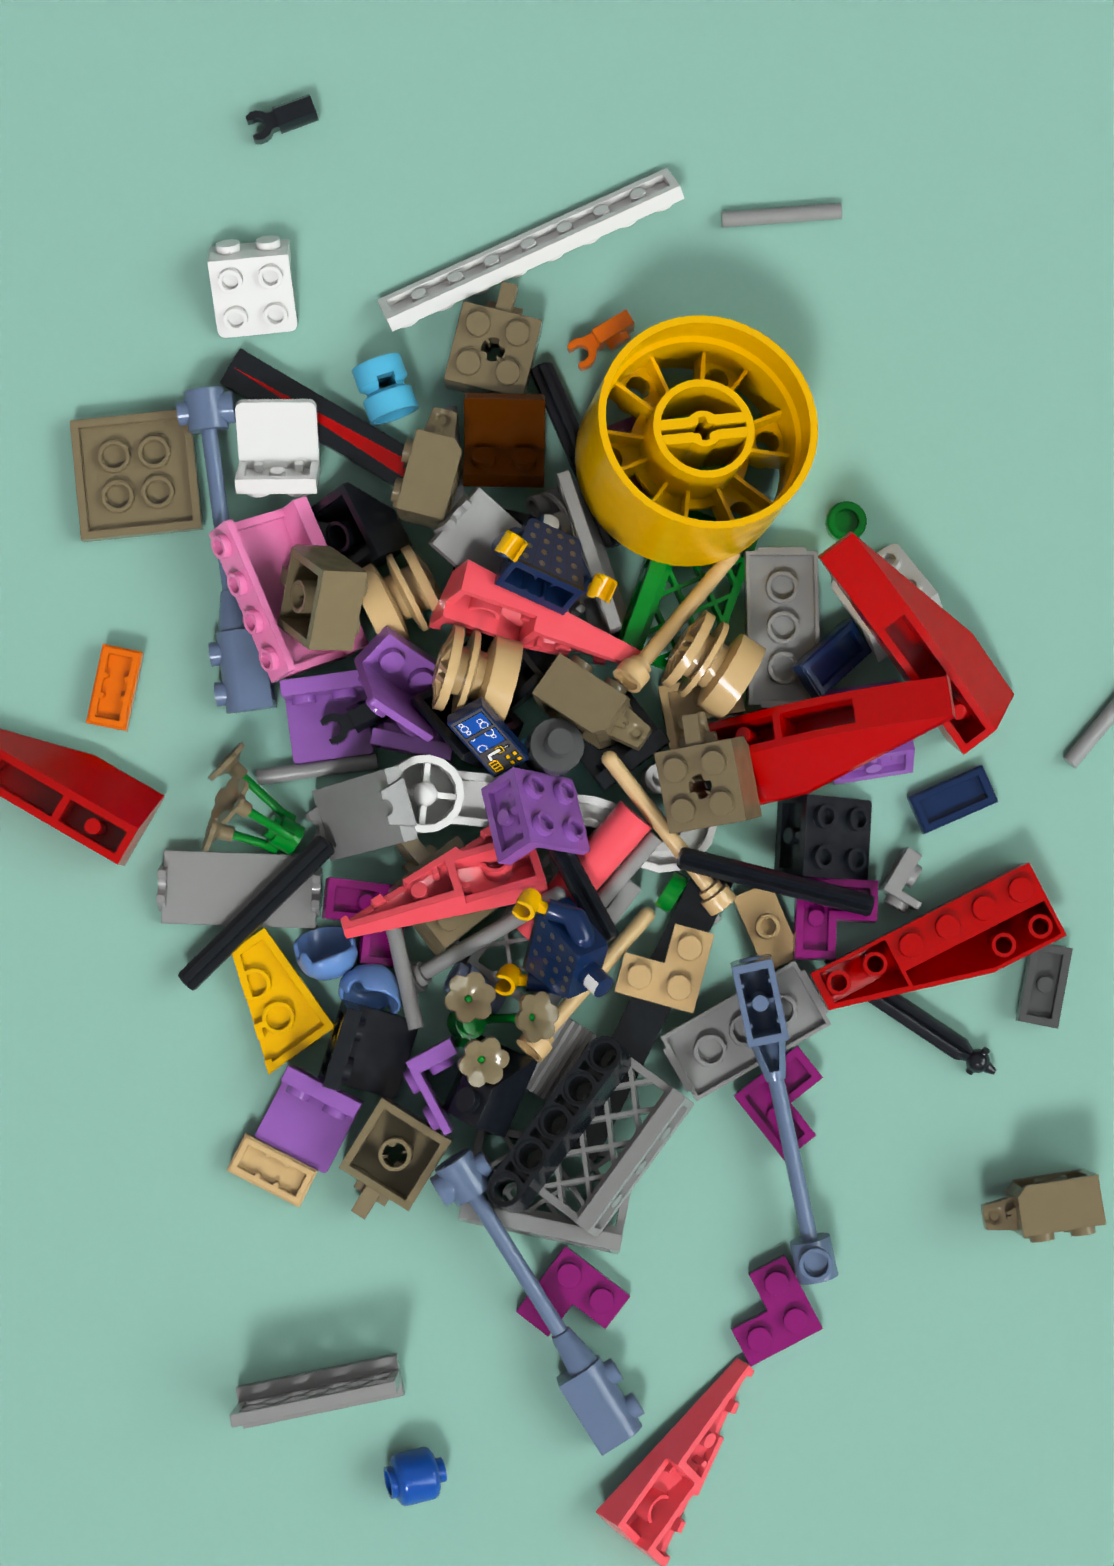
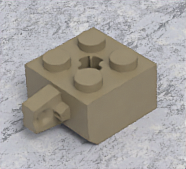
M502 281L497 302L488 300L486 306L463 301L444 376L447 389L464 393L527 394L531 370L541 337L542 320L522 315V308L514 307L518 285ZM492 347L499 348L500 354L503 357L500 358L497 355L496 361H489L485 351L488 350L490 352Z
M433 407L424 430L416 429L414 439H406L401 462H404L403 468L406 471L403 479L396 478L391 495V501L393 502V507L396 508L399 520L435 529L441 521H444L445 516L453 508L463 470L462 450L455 440L456 412Z
M294 545L291 547L289 566L282 567L280 582L285 586L277 625L308 650L353 651L355 637L360 631L359 615L362 600L368 589V572L331 546Z
M559 653L532 692L540 711L550 718L569 721L576 726L582 738L597 749L613 747L615 742L618 741L639 751L651 735L652 729L633 712L630 705L631 699L625 695L627 689L610 677H607L604 681L596 677L592 673L593 667L580 657L573 655L569 659Z
M705 712L683 715L684 737L679 738L680 748L654 753L669 834L761 817L762 813L749 745L744 736L719 741L716 731L710 732ZM705 781H711L712 789H706Z
M458 835L439 850H436L432 844L425 848L419 839L396 844L395 847L406 860V863L402 865L406 875L395 882L388 892L390 893L403 885V879L457 846L460 849L465 844ZM499 907L412 926L435 956H437Z
M383 1096L339 1166L340 1169L358 1179L354 1188L362 1192L351 1211L365 1220L376 1201L385 1206L389 1199L409 1211L453 1138L449 1135L444 1136L443 1132L439 1129L433 1131L428 1122L388 1097ZM397 1143H400L405 1147L402 1153H407V1159L405 1161L398 1159L395 1163H392L387 1159L390 1152L385 1153L386 1146L394 1147Z
M1085 1169L1013 1179L1005 1190L1006 1197L981 1204L984 1229L1013 1230L1023 1236V1238L1030 1239L1032 1243L1054 1240V1233L1061 1231L1070 1232L1071 1236L1090 1235L1096 1233L1095 1226L1106 1225L1099 1176Z

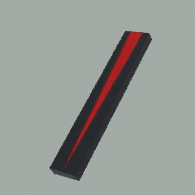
M241 348L239 349L220 381L222 386L232 390L244 399H312L317 405L319 443L394 486L397 477L404 478L406 469L403 468L404 462H401L404 444Z

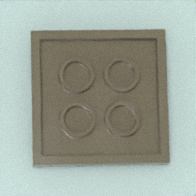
M176 410L70 421L80 535L83 542L204 530L194 434L189 433L188 425L179 426Z

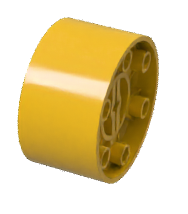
M693 315L673 318L651 326L634 337L618 353L581 421L575 446V465L584 500L591 513L609 535L632 552L647 559L673 566L688 567L714 564L733 557L750 547L762 536L801 487L810 471L818 441V420L813 396L804 376L788 354L770 338L745 324L717 316ZM660 369L694 370L693 380L677 384L669 390ZM628 388H634L638 390L642 394L643 399H641L636 394L631 392ZM738 389L756 406L763 417L753 420L748 406L735 390ZM608 397L617 403L621 411L637 418L631 433L607 430L606 404ZM678 415L690 416L685 418L667 419L669 417ZM756 442L765 443L771 451L758 449ZM727 464V466L716 470H699L700 467ZM748 465L759 469H779L778 489L774 501L743 480ZM635 475L638 482L653 499H649L631 482L629 477ZM711 508L717 521L689 518L688 512ZM731 512H736L743 518L734 519Z

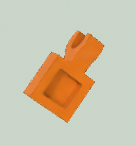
M626 309L592 329L590 334L572 340L567 346L569 353L579 348L585 349L588 352V357L578 363L579 370L585 371L593 366L598 350L600 352L609 347L613 351L626 344L631 339L629 334L634 331L635 322Z

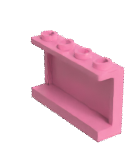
M306 496L292 500L282 509L234 522L232 519L223 521L209 533L213 553L222 564L227 576L229 591L236 597L243 614L244 626L248 633L252 635L259 652L260 664L268 673L271 683L351 657L369 644L360 624V631L355 637L353 651L308 650L277 625L285 586L280 582L283 566H289L291 547L296 544L327 546Z

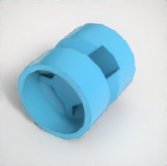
M390 353L372 358L351 370L359 393L367 395L363 405L371 425L389 423L408 416L419 409L412 386L404 384V380L408 375L400 353ZM384 384H387V385H388V386L385 387V388H382V389L379 388V386H381V385H384Z

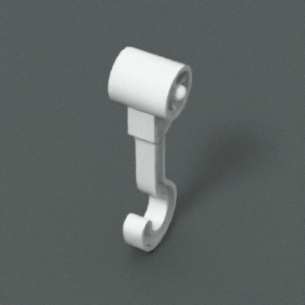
M430 754L413 756L394 765L399 766L401 777H404L417 824L415 826L417 833L437 832L450 824L483 828L489 826L481 789L499 776L494 778L492 774L457 771L445 759ZM651 764L645 767L641 773V785L649 793L662 795L656 764ZM577 794L583 822L586 827L596 829L616 806L614 802ZM717 826L679 832L678 834L689 848L706 852L713 842ZM664 842L657 847L640 867L641 869L656 873L681 870L677 867L676 857Z

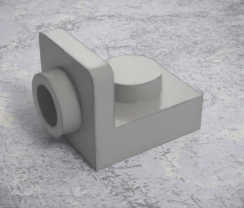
M909 847L902 848L878 889L887 895L884 902L903 913L908 908L919 910L922 902L902 891L905 885L909 888L913 886L923 868L918 865L922 855Z

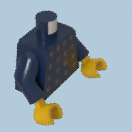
M543 514L537 517V519L530 518L521 528L512 527L494 539L491 547L492 552L496 556L503 558L494 584L561 615L568 611L580 595L589 598L598 597L610 603L618 582L600 573H595L594 577L591 576L582 558L580 541L560 531V521L555 516Z
M527 888L523 890L512 909V913L523 921L531 920L536 914L522 966L528 972V975L522 974L521 970L512 963L505 964L496 974V977L502 978V980L497 982L494 987L495 991L502 996H508L515 991L517 986H524L526 991H543L547 994L558 995L567 999L588 990L595 997H601L606 994L613 984L612 977L602 969L608 945L604 937L591 923L587 913L582 908H579L569 896L559 901L549 898L545 902L542 901V896L536 889Z

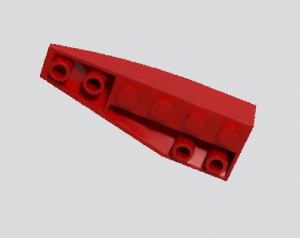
M851 531L818 556L905 681L942 676L950 678L956 717L938 726V728L951 745L964 755L997 730L1014 693L973 633Z
M942 676L810 698L708 723L710 732L716 731L719 741L744 736L749 745L760 805L809 794L955 718L956 715L950 678Z
M0 729V797L117 865L125 866L165 795L95 755Z
M1028 862L1022 863L811 972L810 975L828 1010L994 973L1067 935Z

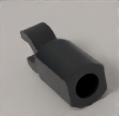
M310 94L272 107L273 111L269 113L253 111L245 116L248 125L256 122H261L265 125L261 133L253 135L255 144L267 143L273 134L281 131V134L319 121Z
M366 699L347 707V713L343 715L336 713L328 714L320 722L322 726L332 722L340 724L341 732L339 735L329 739L332 745H339L348 738L351 731L356 729L357 733L390 717L387 715L384 717L376 715L367 706Z

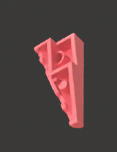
M469 559L452 571L429 622V627L440 630L444 623L456 624L466 628V636H470L473 630H478L492 637L497 635L520 641L525 649L557 656L561 653L568 657L571 651L593 655V663L603 666L606 660L620 664L624 658H630L632 655H638L641 650L569 612L561 615L494 584L497 574Z
M488 826L480 831V837L460 849L457 846L403 879V885L384 897L381 894L371 899L370 906L350 918L344 916L340 920L345 937L348 939L516 904L523 890L534 888L542 895L548 891V886L536 849L511 865L499 864L490 827Z
M738 1358L734 1360L595 1511L617 1533L660 1566L667 1565L670 1556L666 1553L672 1536L674 1532L682 1533L686 1524L681 1518L686 1505L693 1495H699L724 1438L719 1432L728 1412L736 1413L739 1403L735 1400L741 1383L746 1376L752 1377L754 1373L749 1364Z

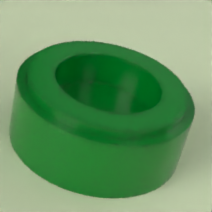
M843 501L834 505L828 512L825 521L828 534L836 541L840 540L850 531L859 538L867 525L864 510L858 504L850 501Z
M675 871L654 905L664 912H670L687 885L688 878Z

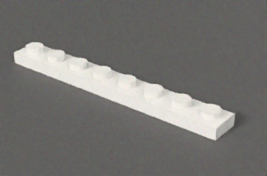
M665 168L378 299L377 302L392 332L400 328L410 327L418 320L437 311H445L455 303L474 294L485 293L492 286L502 281L520 277L531 268L547 261L557 260L566 252L582 245L592 244L600 237L612 231L629 227L645 216L670 208L672 204L684 199L681 187L668 168Z

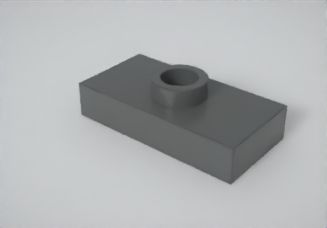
M1049 944L1027 956L1016 1021L1058 1029L1072 948Z

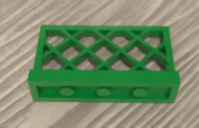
M699 511L688 512L689 518L717 521L716 518ZM757 541L745 549L743 553L745 551H754ZM743 553L741 558L733 565L738 564L735 575L732 569L726 574L731 585L728 594L715 600L711 592L707 597L708 603L698 607L694 614L711 607L717 620V626L722 621L727 624L729 623L744 580ZM645 558L622 622L621 632L617 638L642 650L647 636L658 631L665 623L658 607L661 598L674 592L680 605L685 599L681 589L700 581L706 574L703 573L701 566H692L697 577L678 584L672 571L673 565ZM668 580L672 588L664 591ZM725 601L721 612L718 604ZM693 615L687 621L689 626L695 622ZM655 616L658 625L650 628ZM673 639L668 644L670 651L658 656L651 664L652 666L665 670L668 660L665 658H668L675 645Z

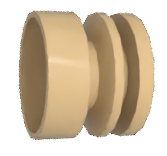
M410 544L401 548L408 566L399 569L393 555L389 554L386 556L390 575L383 578L372 564L362 568L368 572V589L363 597L362 605L377 635L385 626H388L409 640L405 621L413 618L423 632L429 630L422 612L430 609L433 613L441 597V592L426 562H423L413 551Z
M705 610L693 624L684 630L668 656V663L660 682L666 687L671 688L683 675L684 677L677 691L682 697L689 694L697 685L701 686L696 705L721 720L734 707L750 684L762 662L766 648L743 633L737 636L729 645L724 644L730 626L722 621L709 634L716 617Z
M454 624L447 640L441 646L432 677V708L443 711L450 694H453L452 713L464 707L468 699L475 701L482 697L504 722L512 702L520 672L523 643L496 635L491 641L487 652L481 651V632L473 630L467 645L463 646L465 627Z

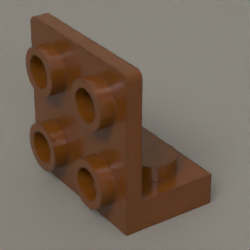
M465 393L463 486L544 488L545 395Z

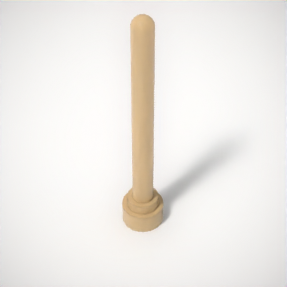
M741 553L714 563L638 655H632L630 658H624L613 671L614 678L627 691L638 693L650 679V665L737 562Z
M613 751L604 752L601 757L604 766L676 859H678L681 848L689 847L678 833L669 834L667 819L617 754ZM686 871L700 888L699 895L702 898L700 903L710 916L720 913L736 899V895L727 883L722 884L718 879L713 880L712 877Z
M642 908L608 947L602 967L606 973L611 970L654 920L655 912L652 908ZM589 990L570 999L564 998L557 1006L559 1017L554 1023L555 1033L591 993ZM523 1033L517 1039L518 1046L537 1062H542L551 1052V1044L554 1042L552 1037L550 1039H540L536 1043H530L524 1038Z

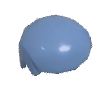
M326 926L310 930L301 934L293 943L299 968L307 976L316 980L328 981L341 977L353 968L358 957L355 939H346L342 926Z
M382 964L357 966L346 972L340 980L338 994L341 1000L344 999L379 1010L388 1007L390 1013L394 1015L398 1013L402 1006L396 974Z

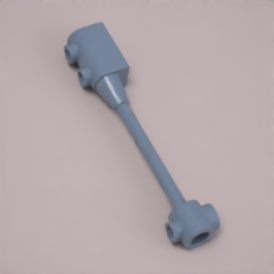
M220 386L201 387L184 391V401L176 402L179 426L188 425L190 434H201L214 529L223 521L229 520L217 432L229 429L230 423H236V405L233 391H224V387ZM218 559L222 591L220 592L218 633H216L217 642H209L208 644L212 667L220 666L222 682L214 683L217 707L226 706L227 714L277 708L274 685L271 683L268 673L260 664L259 652L252 635L248 633L244 626L243 614L236 597L229 591L227 576Z
M769 954L742 958L730 964L748 1048H752L765 1081L769 1084L801 1236L790 1241L797 1280L799 1284L804 1285L826 1282L836 1278L838 1270L830 1234L824 1232L817 1233L784 1080L786 1078V1040H789L773 960Z
M466 1148L452 1155L436 1167V1175L430 1178L432 1185L446 1206L455 1202L456 1206L467 1202L471 1204L553 1335L554 1346L557 1348L567 1369L556 1377L558 1386L603 1456L630 1439L641 1429L642 1423L638 1417L645 1414L643 1408L632 1392L624 1396L617 1383L623 1380V1377L613 1360L609 1358L603 1362L600 1356L595 1355L569 1326L566 1327L483 1194L487 1190V1183L489 1181L487 1176L494 1173L483 1152L480 1151L473 1155L470 1148Z

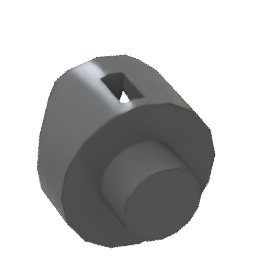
M559 718L544 720L530 732L524 742V746L529 751V759L526 760L529 768L535 772L551 776L564 775L572 770L579 763L584 751L583 738L576 726L565 719Z

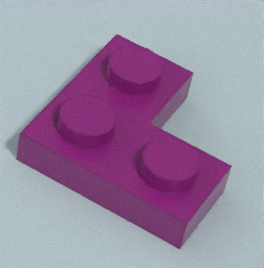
M328 877L325 882L322 919L341 921L340 919L344 916L350 918L370 906L371 899L381 894L384 897L389 894L388 890L392 885ZM386 931L360 936L357 964H382L385 967L394 968Z
M806 877L869 893L875 897L871 914L863 916L795 898L793 959L834 961L836 959L837 921L877 922L878 881Z
M796 1045L786 1053V1078L784 1080L800 1149L814 1138L816 1134L791 1103L823 1077L799 1046ZM760 1073L733 1096L785 1161L769 1084L765 1081L763 1074Z
M566 1245L538 1280L561 1319L574 1304L605 1329L630 1298L629 1293ZM527 1295L516 1309V1312L546 1336H549L551 1332Z
M784 1254L748 1272L766 1310L731 1328L750 1367L823 1329Z

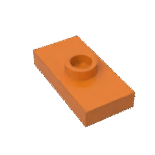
M107 644L102 645L86 719L87 724L128 732L144 656L143 652Z

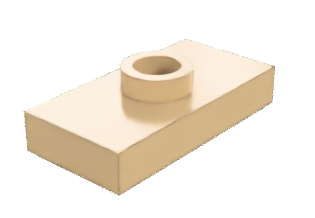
M753 888L737 895L734 904L756 954L771 955L774 968L794 960V936L776 894Z
M245 1133L227 1168V1171L297 1207L301 1206L318 1172L313 1167L248 1133Z

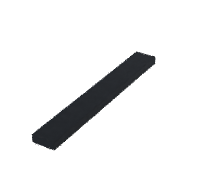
M690 878L651 957L652 960L665 963L675 924L709 933L718 914L710 916L700 903L702 898L699 892L701 890L692 878ZM718 879L722 884L727 883L730 888L733 885L732 882ZM631 997L611 1038L623 1045L628 1050L630 1057L644 1065L671 1008ZM635 1071V1076L637 1079L639 1073ZM628 1073L625 1075V1077L622 1079L620 1083L629 1082ZM630 1088L614 1091L611 1094L612 1113L621 1111L631 1091ZM604 1105L596 1116L605 1115ZM606 1122L589 1124L586 1128L588 1147L605 1143L608 1137ZM580 1138L572 1147V1150L581 1148ZM600 1152L589 1153V1158L596 1161Z

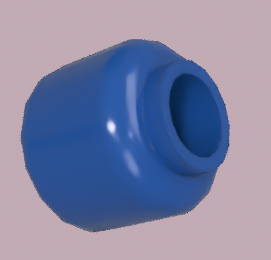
M420 1447L392 1455L389 1466L384 1467V1480L389 1497L391 1499L396 1498L403 1506H410L436 1499L440 1494L441 1483L447 1481V1473L441 1457L435 1458L429 1448Z

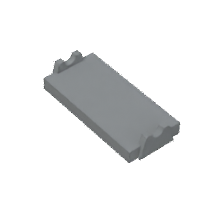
M476 487L468 497L465 494L445 516L444 521H441L433 532L436 535L428 544L455 568L469 559L497 574L503 558L496 556L492 552L491 547L494 539L510 528H521L522 525L480 487ZM580 595L567 612L576 617L582 615L586 610L583 601L587 596Z
M758 547V551H745L743 553L745 635L766 648L762 662L746 688L747 706H761V709H767L810 699L811 696L792 669V666L820 641L818 551H806V547Z
M398 765L312 791L316 807L305 813L307 821L312 822L316 826V833L311 837L312 841L321 835L334 847L335 852L330 857V861L418 839L415 829L417 824L404 777H401Z
M164 850V863H161L157 872L158 892L156 896L159 911H162L161 923L227 926L298 855ZM319 868L260 927L316 929L317 917H321L323 868Z
M795 960L775 971L789 1040H786V1050L831 1025L826 1016V1013L829 1012L805 969L801 971ZM737 993L660 1036L666 1047L663 1051L686 1092L691 1091L696 1101L759 1066L752 1048H748Z

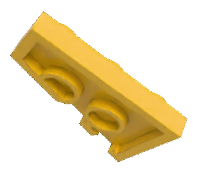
M263 928L246 940L232 956L245 999H247L254 1029L260 1042L269 1075L331 1031L334 1023L266 928Z

